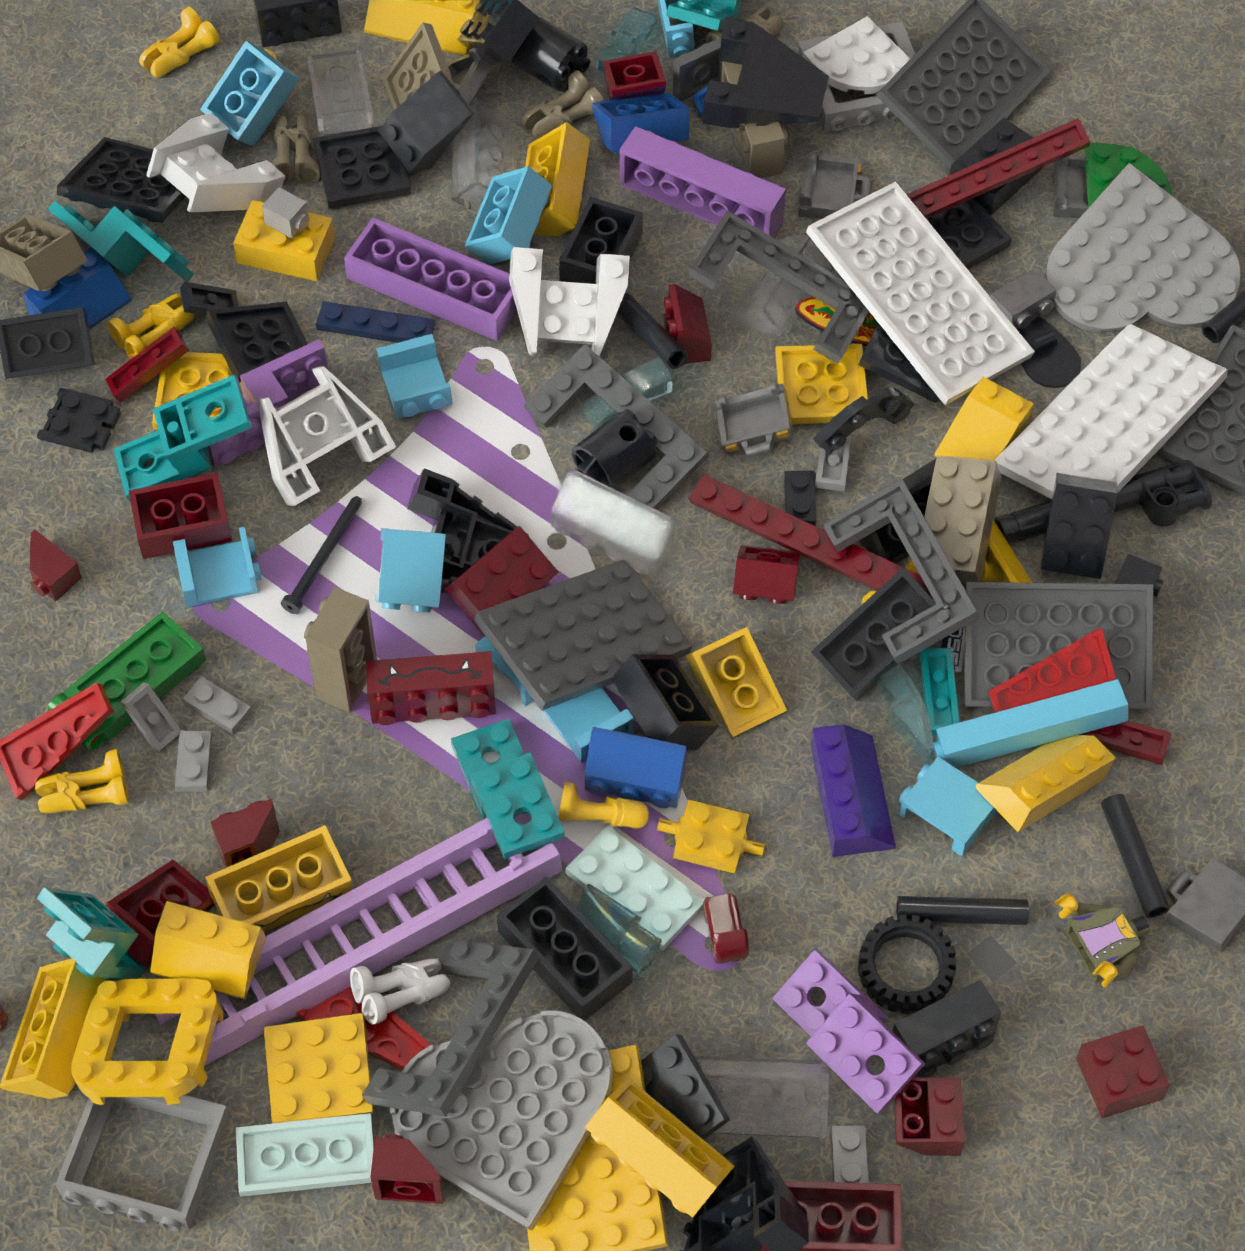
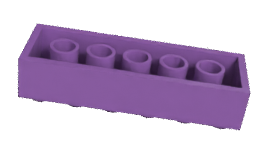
M636 126L620 148V185L716 226H718L726 211L731 212L775 238L783 225L786 189L776 183H770L754 176L752 173L734 168L725 162L710 158L699 151L691 150L675 141L667 140L655 135L651 131L643 130Z
M373 217L344 257L347 279L495 341H498L517 312L509 282V273Z

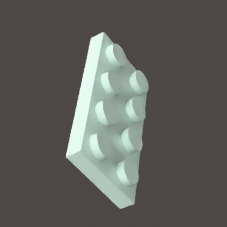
M609 825L566 867V874L662 951L703 909L704 900Z
M371 1113L236 1127L240 1197L372 1183L370 1175L374 1140Z

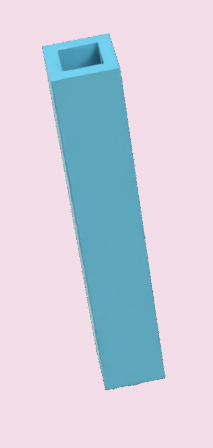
M1116 679L936 729L937 741L933 742V748L936 758L940 757L953 767L959 768L1128 721V703L1120 682Z

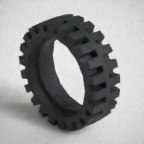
M906 914L899 915L898 920H894V917L891 916L886 918L884 924L881 921L877 923L874 930L870 929L865 940H863L858 959L860 982L863 988H867L868 996L871 999L875 997L876 1003L881 1007L884 1004L887 1005L889 1011L895 1012L896 1009H901V1014H909L910 1010H914L915 1013L943 999L952 986L956 972L955 948L951 946L949 936H943V929L938 925L935 928L932 927V921L929 919L921 922L919 921L920 916L912 915V919H907ZM901 937L921 940L931 947L937 956L939 964L938 976L930 986L918 991L907 992L891 987L881 979L875 965L876 954L884 943Z

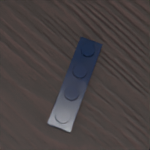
M326 301L322 302L316 322L317 330L395 343L433 334L435 321L431 318Z

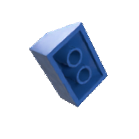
M670 92L592 103L601 141L614 153H620V148L635 126L651 131L655 135L667 140L675 141L680 144V141L689 140V108Z
M92 247L83 252L88 261L81 265V269L77 273L70 276L65 275L50 290L39 292L30 288L23 293L30 315L85 307L89 330L132 300L110 264Z
M593 727L584 773L585 789L597 795L611 794L625 799L649 802L659 808H677L685 778L686 746Z

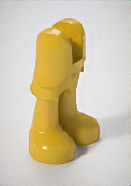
M190 6L182 10L180 14L182 26L177 32L164 40H158L156 43H153L140 55L139 62L142 67L150 69L151 74L156 78H160L175 68L187 64L190 56L202 50L212 48L220 42V36L215 27L208 21L202 23L197 12Z
M176 293L142 311L143 316L136 321L126 324L122 319L116 317L107 322V328L117 346L122 351L125 349L127 356L132 359L171 328L175 327L180 332L195 318L196 314L184 312L182 297L179 293ZM153 326V328H154L153 330H151V331L148 332L147 334L143 335L142 337H139L140 335H142L144 332H146L149 328H151V327Z
M118 749L106 752L104 765L96 769L76 773H57L38 780L35 783L36 793L44 796L38 801L40 812L58 813L86 810L85 805L114 803L118 806L129 804L128 788L125 783L126 777ZM109 783L96 789L80 791L79 789L81 787Z
M566 781L564 783L559 811L560 821L603 820V824L611 823V827L620 826L635 829L643 827L648 822L649 811L647 805L643 802L620 797L615 799L609 796L606 797L605 803L588 802L581 800L578 796L576 784Z

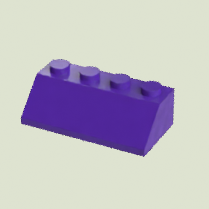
M844 724L813 728L811 750L832 856L896 849L873 736Z

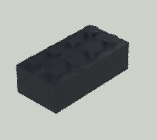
M902 568L816 646L811 653L852 698L858 701L897 665L882 635L936 605V602Z
M547 876L496 915L500 935L512 947L534 949L539 959L533 970L574 1014L584 1021L633 981V966Z

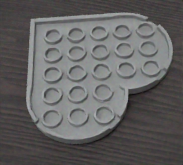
M1130 163L1058 241L1050 254L1045 269L1046 280L1057 289L1053 302L1058 313L1071 324L1081 329L1098 333L1100 331H1122L1129 324L1136 325L1145 316L1170 327L1203 326L1234 300L1239 289L1241 276L1237 255L1225 237Z
M546 1010L524 1019L520 1017L507 1025L495 1037L492 1043L487 1046L446 1117L390 1107L395 1129L394 1134L400 1135L404 1139H409L442 1178L533 1231L591 1133L585 1126L611 1095L614 1076L610 1052L601 1036L587 1022L573 1014ZM451 1041L436 1046H428L413 1057L402 1072L430 1077Z

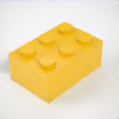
M252 200L233 242L237 263L318 281L335 240L333 218L308 212L309 222L307 226L293 238H290L266 225L262 211V205L265 202Z

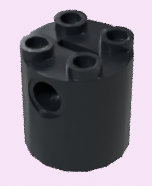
M542 17L539 18L512 58L515 66L554 90L563 93L568 90V77L576 70L582 74L585 73L590 66L591 60L587 58L588 49L585 43Z
M626 409L623 412H618L574 446L572 457L576 465V475L587 487L593 486L602 494L609 495L655 458L654 446L658 444L657 438L650 430H644L631 410Z

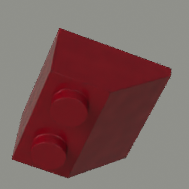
M657 51L603 61L606 88L610 100L665 93L666 79Z
M740 545L736 561L733 594H739V598L744 600H757V597L769 598L770 602L776 604H786L787 601H794L800 555L793 551Z
M388 1134L384 1138L375 1137L370 1178L376 1200L443 1204L444 1196L440 1174L409 1139H404V1137L396 1134Z

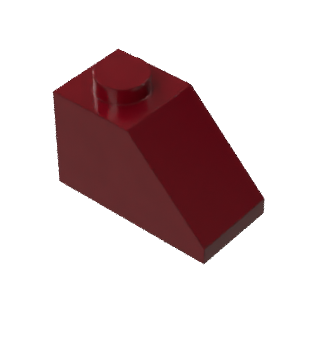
M37 530L31 532L29 570L33 579L32 586L41 596L45 597L48 595L56 602L82 578L78 564Z

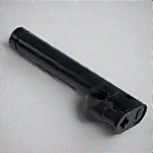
M1185 460L1133 476L1118 492L1114 513L1141 505L1153 524L1165 527L1172 525L1176 521V517L1187 514L1188 510L1201 507L1204 510L1211 508L1212 498L1207 484L1190 460ZM1051 501L1011 512L1009 515L1005 514L995 517L994 521L1008 544L1045 534Z

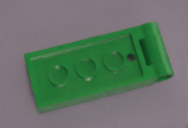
M162 611L65 691L56 695L50 701L48 711L96 682L102 684L114 712L82 742L89 750H95L105 740L110 741L133 722L120 703L124 698L144 682L149 684L158 698L161 699L206 661L204 649Z

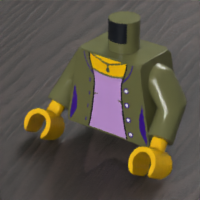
M1065 893L1054 902L1055 905H1060L1063 908L1059 912V917L1061 919H1065L1068 916L1072 917L1069 918L1065 932L1093 981L1097 983L1104 979L1101 985L1106 988L1111 982L1126 980L1138 962L1137 955L1141 947L1138 938L1150 933V927L1145 917L1140 915L1128 921L1119 907L1108 908L1102 905L1077 902L1076 898L1069 893Z

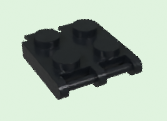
M60 388L57 392L58 399L53 409H49L47 413L48 420L43 430L38 431L37 438L90 453L93 452L94 448L104 450L111 436L110 429L113 430L121 415V412H119L120 408L115 407L112 400Z

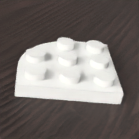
M868 16L803 52V58L829 75V85L848 92V89L862 90L864 94L878 93L910 60Z

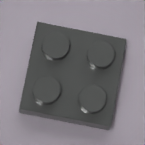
M721 38L705 43L701 47L674 59L673 95L678 100L683 101L692 97L708 86L709 80L721 82L723 62L720 61Z

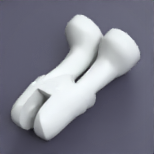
M438 958L425 959L413 963H402L401 965L393 966L391 973L381 976H373L366 966L355 967L350 971L353 996L357 1003L362 1002V1013L370 1024L384 1021L388 1013L409 1003L415 1002L420 1005L444 994L450 988V980L445 974L436 975L441 970ZM396 987H398V989L401 990L393 994L385 996L381 995V993H384Z

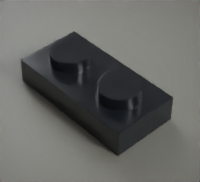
M184 282L180 287L184 312L206 315L208 310L239 307L236 290L191 282Z
M784 471L785 512L816 526L814 471Z

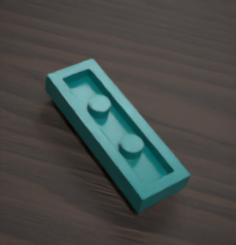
M952 648L924 649L920 651L928 736H937L936 729L960 723Z

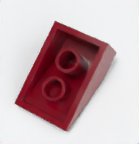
M171 860L106 904L112 912L139 934L127 950V953L145 968L152 963L155 932L166 901L208 912L215 905L208 888L175 860Z

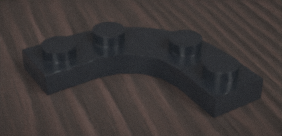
M891 387L877 389L875 396L867 400L862 396L845 407L813 440L819 447L832 453L834 450L841 448L845 444L846 438L854 430L861 428L867 421L879 417L886 419L892 424H896L909 415L910 409L915 403L898 389Z

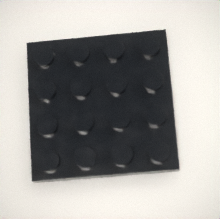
M104 137L57 185L58 196L66 197L74 202L81 201L92 204L102 209H112L115 206L122 213L127 209L134 216L146 218L150 222L163 223L186 197L161 174L150 178L147 176L154 149Z

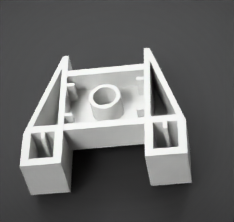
M211 113L191 118L158 144L153 150L147 171L149 178L161 174L190 199L187 208L188 212L248 210L252 200L266 202L278 187L282 188L285 175L267 160L240 169H236L230 162L225 160L221 154L229 128Z
M513 247L511 251L509 282L529 356H534L537 353V341L591 344L592 350L600 356L628 286L630 256L600 254L597 258L596 284L541 280L543 249Z
M324 366L312 369L320 384L319 386L275 410L269 397L257 400L272 480L286 505L295 506L320 491L306 464L346 441L351 440L362 462H371L396 448L382 420Z

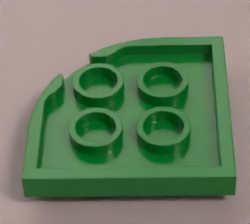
M1090 142V146L1084 149L1088 208L1129 163L1172 196L1170 183L1163 170L1152 159L1135 148L1117 144Z

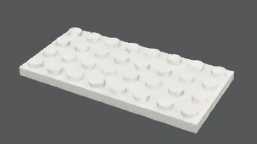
M896 182L808 226L806 231L808 236L944 405L972 391L983 376L992 380L1028 360L1035 351Z
M1129 324L994 461H997L1001 474L1052 499L1056 473L1117 482V490L1119 492L1227 378L1228 369Z

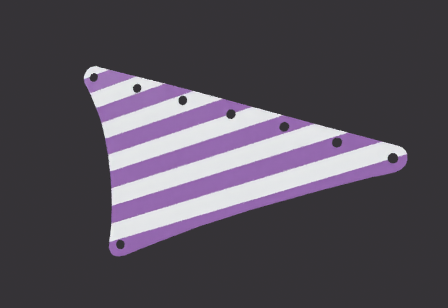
M478 347L468 351L448 382L451 387L453 405L428 411L410 436L360 484L311 523L277 546L253 559L252 563H259L262 580L256 581L259 593L231 598V605L224 612L214 611L211 608V603L192 606L196 615L208 625L253 650L314 687L313 677L310 670L309 655H307L304 632L309 622L315 621L323 598L329 597L334 587L369 600L377 660L475 653V644L485 635L483 636L447 592L440 593L439 607H431V612L412 611L413 605L401 604L400 610L384 609L381 602L375 601V595H378L383 546V541L380 540L381 528L422 532L432 531L435 519L407 509L413 485L424 468L452 478L460 484L459 488L472 498L475 495L483 501L482 505L494 514L499 512L516 526H521L529 534L532 541L559 571L541 589L595 570L533 417L524 407L526 401L507 356L492 347ZM488 359L493 362L494 369L491 373L483 375L476 371V363L479 360ZM517 444H524L529 447L530 455L524 460H517L511 455V450ZM355 496L360 497L362 505L301 601L303 608L299 614L287 612L280 604L285 595L292 594L351 498ZM553 533H560L566 537L567 543L562 549L554 550L547 545L548 537ZM494 664L492 666L496 706L495 715H488L484 718H475L473 716L458 717L454 720L430 719L421 723L403 721L395 722L391 725L373 724L471 792L452 748L450 738L509 718L524 754L530 752L558 818L565 781L576 784L578 796L581 800L605 803L607 796L615 799L620 797L611 794L597 795L585 789L584 773L587 760L582 763L579 761L535 701H532L527 706L522 703L521 690ZM614 683L602 687L620 712L627 709L633 716L625 700L618 694V689ZM366 684L352 711L372 724ZM634 719V728H641L640 724ZM487 752L482 758L486 762H495L500 756L496 752ZM683 788L677 808H659L652 803L639 801L645 803L649 811L648 822L641 828L611 827V823L603 824V820L560 821L565 832V838L552 842L560 854V859L570 864L609 825L703 900L706 897L725 895L714 868L673 859L675 848L668 846L664 842L666 832L657 831L660 818L679 822V819L683 816L687 804ZM703 909L670 943L689 960L704 969L721 971L730 969L740 962L717 964L713 954L705 948V940L709 936Z

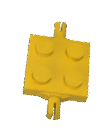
M689 799L679 822L660 818L657 831L675 835L676 846L673 859L734 874L738 860L743 855V852L762 857L765 843L747 840L746 827L749 814Z

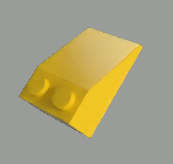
M983 376L967 397L934 456L994 461L1026 429L1030 423L1034 403Z
M747 627L685 656L697 682L731 737L737 736L787 711Z

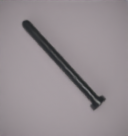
M355 496L351 498L292 594L285 595L280 604L287 612L299 614L303 608L301 602L362 505L360 497Z

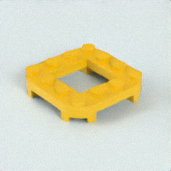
M193 978L123 979L115 982L109 980L99 985L98 993L90 1003L71 1064L72 1076L77 1086L84 1095L91 1099L92 1103L104 1105L106 1097H164L168 1105L181 1103L179 1097L188 1094L197 1085L200 1087L204 1086L208 1077L204 1066L216 1022L223 1021L222 1007L208 980ZM181 1013L168 1061H111L122 1022H129L131 1014Z

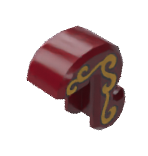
M729 893L706 897L703 901V910L715 962L717 964L745 960L749 955L747 929L742 928L736 896Z

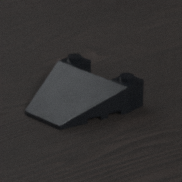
M726 18L721 36L720 61L741 64L742 69L737 85L709 80L704 98L703 124L726 128H740V124L756 123V126H766V122L782 121L783 124L819 121L829 75L754 22Z
M424 468L413 485L407 509L435 519L431 532L446 534L440 592L444 593L446 592L444 589L518 526L499 512L494 514L482 505L483 501L475 495L472 498L459 488L460 484L452 478Z
M752 1136L722 1155L734 1165V1168L694 1215L692 1223H686L683 1232L688 1237L684 1251H754L762 1245L771 1251H799L809 1243L808 1216L757 1140Z

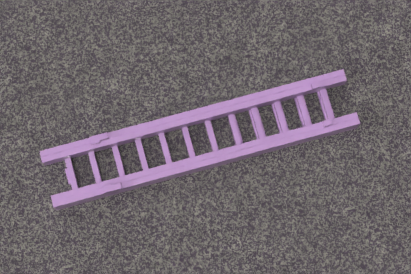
M520 813L516 815L514 820L518 824H527L531 821V817L527 813ZM486 818L267 935L254 975L274 964L287 986L266 997L253 976L249 988L258 1002L238 1013L226 994L215 992L228 1018L217 1023L215 1026L205 1066L263 1035L264 1027L281 1025L298 1016L296 1012L304 1008L307 1011L351 987L350 971L352 968L366 966L372 974H375L531 889L546 876L551 878L562 872L559 852L551 842L526 857L522 853L509 857V866L496 872L483 851L498 844ZM468 859H471L484 878L470 887L467 886L455 866ZM443 874L456 894L440 903L427 881ZM415 889L428 910L412 918L399 897ZM389 903L402 924L382 934L369 913ZM360 918L373 939L353 949L340 928ZM332 934L344 955L324 965L312 943ZM303 949L315 971L295 981L283 959ZM181 1013L154 1015L159 1024L162 1025Z

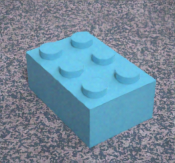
M245 41L200 110L205 114L211 113L218 117L229 128L228 133L238 141L255 146L300 78L263 48Z
M529 166L492 177L465 247L487 265L510 260L513 247L530 248V241L539 225V218L548 202V195L552 185Z

